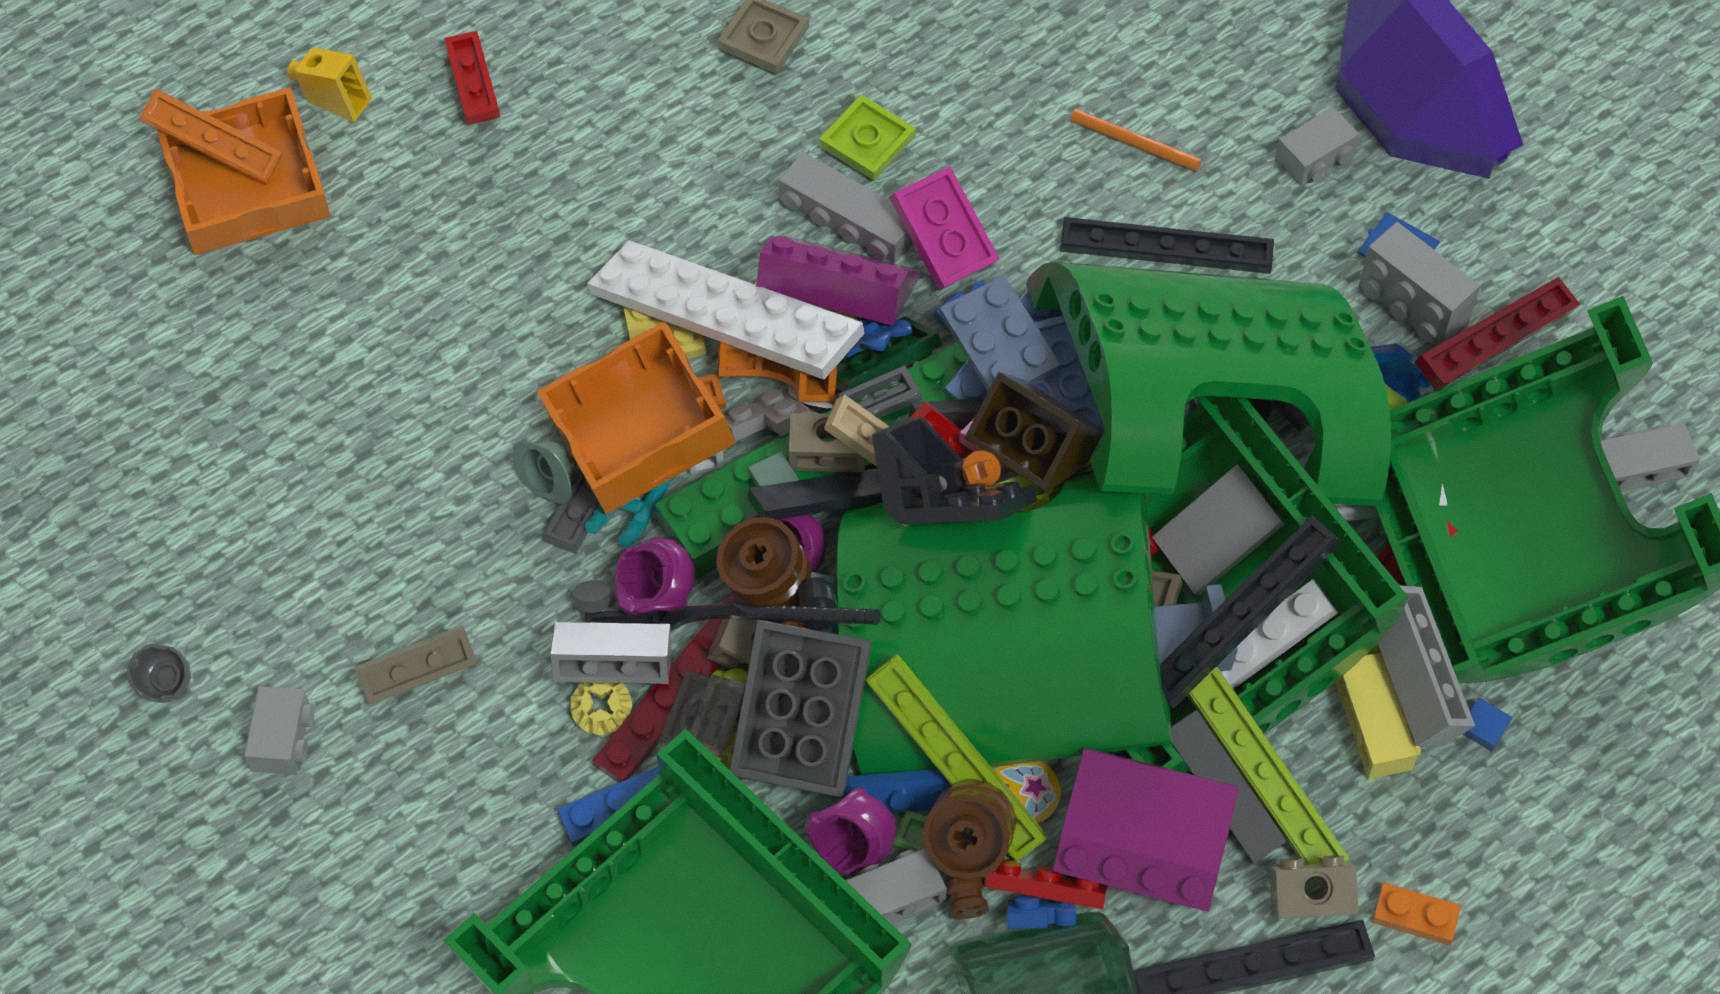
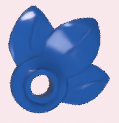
M862 318L859 322L863 323L864 335L845 356L850 357L863 348L883 351L890 337L911 334L912 327L905 320H896L892 326Z

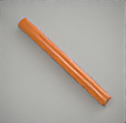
M1075 109L1072 113L1071 122L1195 172H1197L1201 165L1202 159L1081 110Z

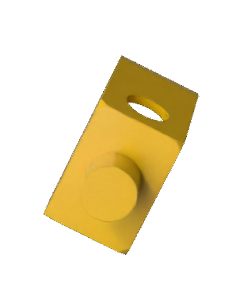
M314 47L308 51L301 61L293 60L288 66V78L299 83L309 103L349 121L355 122L372 99L354 55Z

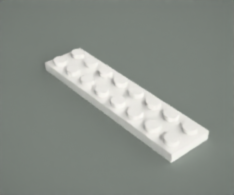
M630 240L587 283L589 292L592 295L821 379H825L864 335L862 322L763 287H756L755 284Z

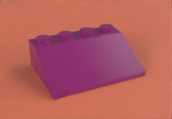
M771 236L760 252L756 287H763L808 304L893 326L917 284L921 270L790 236Z
M1084 747L1053 871L1209 912L1239 787Z

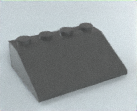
M758 620L730 771L738 777L844 797L872 641Z

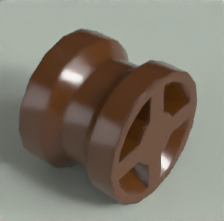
M982 877L969 880L954 878L945 883L947 888L946 894L951 898L949 915L952 919L976 918L985 915L989 911L988 901L982 895V891L985 888Z

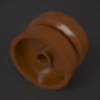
M769 517L751 518L737 524L725 535L718 548L716 565L720 577L739 603L794 606L798 603L799 588L806 580L811 578L812 567L808 556L794 533L783 522Z
M969 779L953 783L941 792L925 819L922 839L926 854L937 868L952 877L969 880L986 876L999 867L1014 839L1017 819L1013 804L1002 790L989 782Z

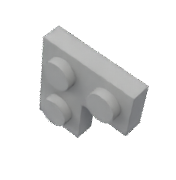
M784 389L772 390L765 393L761 400L751 405H740L731 409L729 415L725 416V419L735 441L741 440L766 427H770L777 434L783 436L790 433L791 413H802L810 411V409L803 403L798 402Z

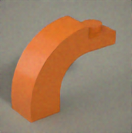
M718 341L717 372L719 377L760 376L774 378L789 384L795 390L798 402L835 401L837 367L825 379H821Z

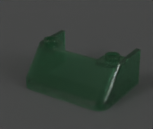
M1101 912L1076 914V925L1074 926L1048 924V928H1016L964 940L950 947L952 965L960 994H1137L1129 946L1107 916Z

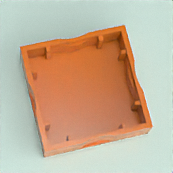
M291 87L244 99L225 108L201 111L282 152V157L267 185L157 130L165 160L175 186V195L194 255L331 217Z
M665 321L623 343L602 359L581 366L537 390L547 412L605 514L614 511L736 443L724 415L704 383L695 376L686 354Z

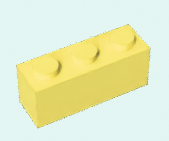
M1382 653L1366 655L1335 683L1366 776L1369 780L1413 770L1417 757L1421 753V748L1416 746L1414 738L1410 733L1407 719L1396 696V690L1389 671L1384 664Z

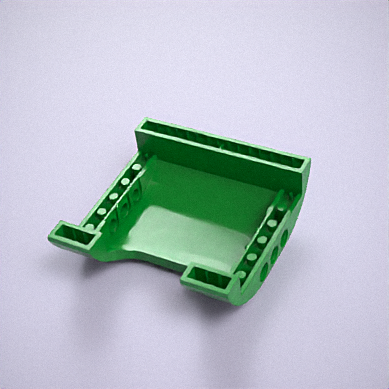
M1065 262L1045 263L1037 268L1028 278L1026 286L1035 309L1062 311L1106 429L1091 462L1101 491L1172 495L1176 487L1180 467L1185 405L1195 397L1222 396L1279 400L1295 405L1305 414L1309 421L1316 444L1304 466V470L1331 503L1379 506L1382 502L1387 483L1391 452V417L1388 395L1378 362L1348 301L1335 288L1330 285L1311 282Z
M1624 296L1587 310L1593 328L1390 410V464L1383 500L1379 506H1376V509L1406 585L1422 587L1459 683L1501 680L1562 663L1657 626L1696 606L1720 589V511L1712 493L1675 507L1677 523L1665 528H1648L1637 522L1629 511L1602 448L1601 432L1603 422L1610 410L1639 384L1653 364ZM1442 484H1443V488H1444V492H1445V495H1446V499H1447L1448 506H1446V505H1439V504H1440ZM1446 520L1458 530L1451 538Z
M1222 396L1195 397L1194 400L1197 408L1184 416L1182 453L1175 490L1172 495L1151 494L1152 502L1146 503L1148 526L1153 535L1234 466L1239 464L1245 469L1286 524L1213 584L1222 585L1225 600L1312 515L1336 535L1342 543L1289 595L1291 596L1313 579L1338 613L1233 689L1263 734H1266L1354 667L1395 623L1408 601V595L1246 398ZM1161 549L1151 556L1152 571L1179 574ZM1182 578L1183 584L1177 602L1201 603L1204 593L1200 596L1195 595ZM1187 696L1174 709L1169 705L1171 727L1196 711V708ZM1172 744L1126 750L1133 760L1193 775Z
M1094 471L1074 473L1067 478L1061 492L1051 502L1034 510L1012 514L1003 520L899 524L884 510L883 502L846 509L840 523L838 535V608L878 609L881 613V620L878 625L838 624L839 635L872 641L866 678L898 654L991 767L1082 756L1084 747L1106 753L1173 744L1170 708L1161 687L1146 507L1147 502H1152L1151 494L1101 491ZM865 681L853 744L861 775L938 769Z
M687 729L683 730L656 754L659 775L490 923L486 925L473 913L443 940L444 944L492 994H534L549 988L565 987L584 992L585 994H883L897 974L911 948V942Z

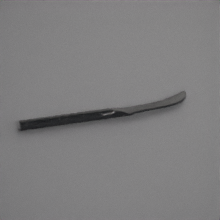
M731 601L719 605L676 608L666 613L661 624H670V631L688 623L708 619L878 625L881 620V613L878 609L770 606Z

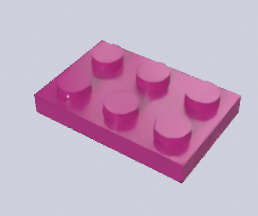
M951 166L889 196L939 291L1000 259Z

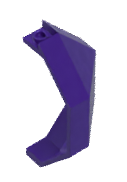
M1348 0L1335 90L1391 157L1489 179L1493 165L1503 163L1510 156L1511 151L1523 146L1493 51L1449 0Z

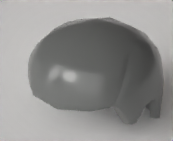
M148 644L133 654L127 666L129 684L138 695L151 702L166 703L178 699L185 693L191 680L190 663L180 651L170 646Z

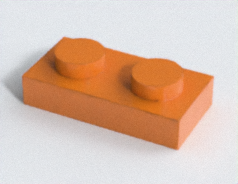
M1383 882L1372 923L1450 946L1453 941L1461 905Z

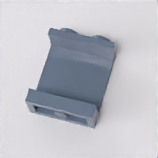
M1221 584L1206 586L1201 603L1155 607L1160 664L1225 601ZM1237 647L1217 666L1220 671L1232 670L1238 651Z

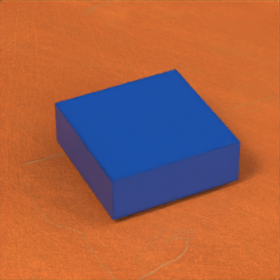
M1478 698L1470 710L1475 726L1462 735L1492 752L1513 717L1483 699Z

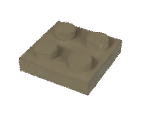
M745 0L717 40L718 49L778 74L808 30L809 18L767 0Z

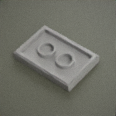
M1237 464L1152 536V538L1192 592L1200 596L1205 592L1206 586L1215 584L1286 523L1245 469Z

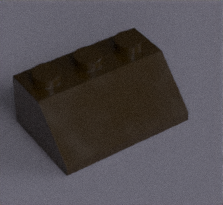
M998 372L964 439L981 450L994 454L998 461L1049 492L1089 462L1105 429L1024 379Z

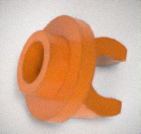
M984 450L971 453L965 459L962 466L963 477L968 484L985 483L986 488L994 485L1001 474L1000 462L996 456Z

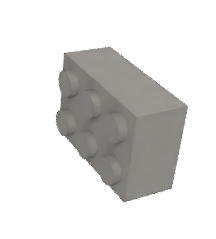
M1399 222L1392 225L1369 246L1359 283L1366 296L1381 302L1389 309L1395 319L1405 321L1417 331L1422 340L1427 343H1433L1435 346L1454 337L1468 325L1480 289L1478 283Z

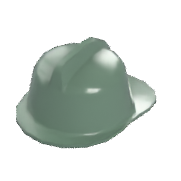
M555 441L520 444L516 448L513 458L517 476L522 484L539 497L547 498L559 504L568 502L571 496L570 480L576 467L575 459L569 455L561 444Z

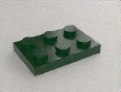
M906 316L898 319L909 322L912 327V333L899 337H890L883 351L863 348L850 357L844 356L836 366L835 388L844 392L904 365L906 367L914 361L928 358L933 350L943 345L938 332Z

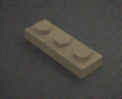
M463 626L357 665L355 670L367 702L371 705L477 664L466 631Z

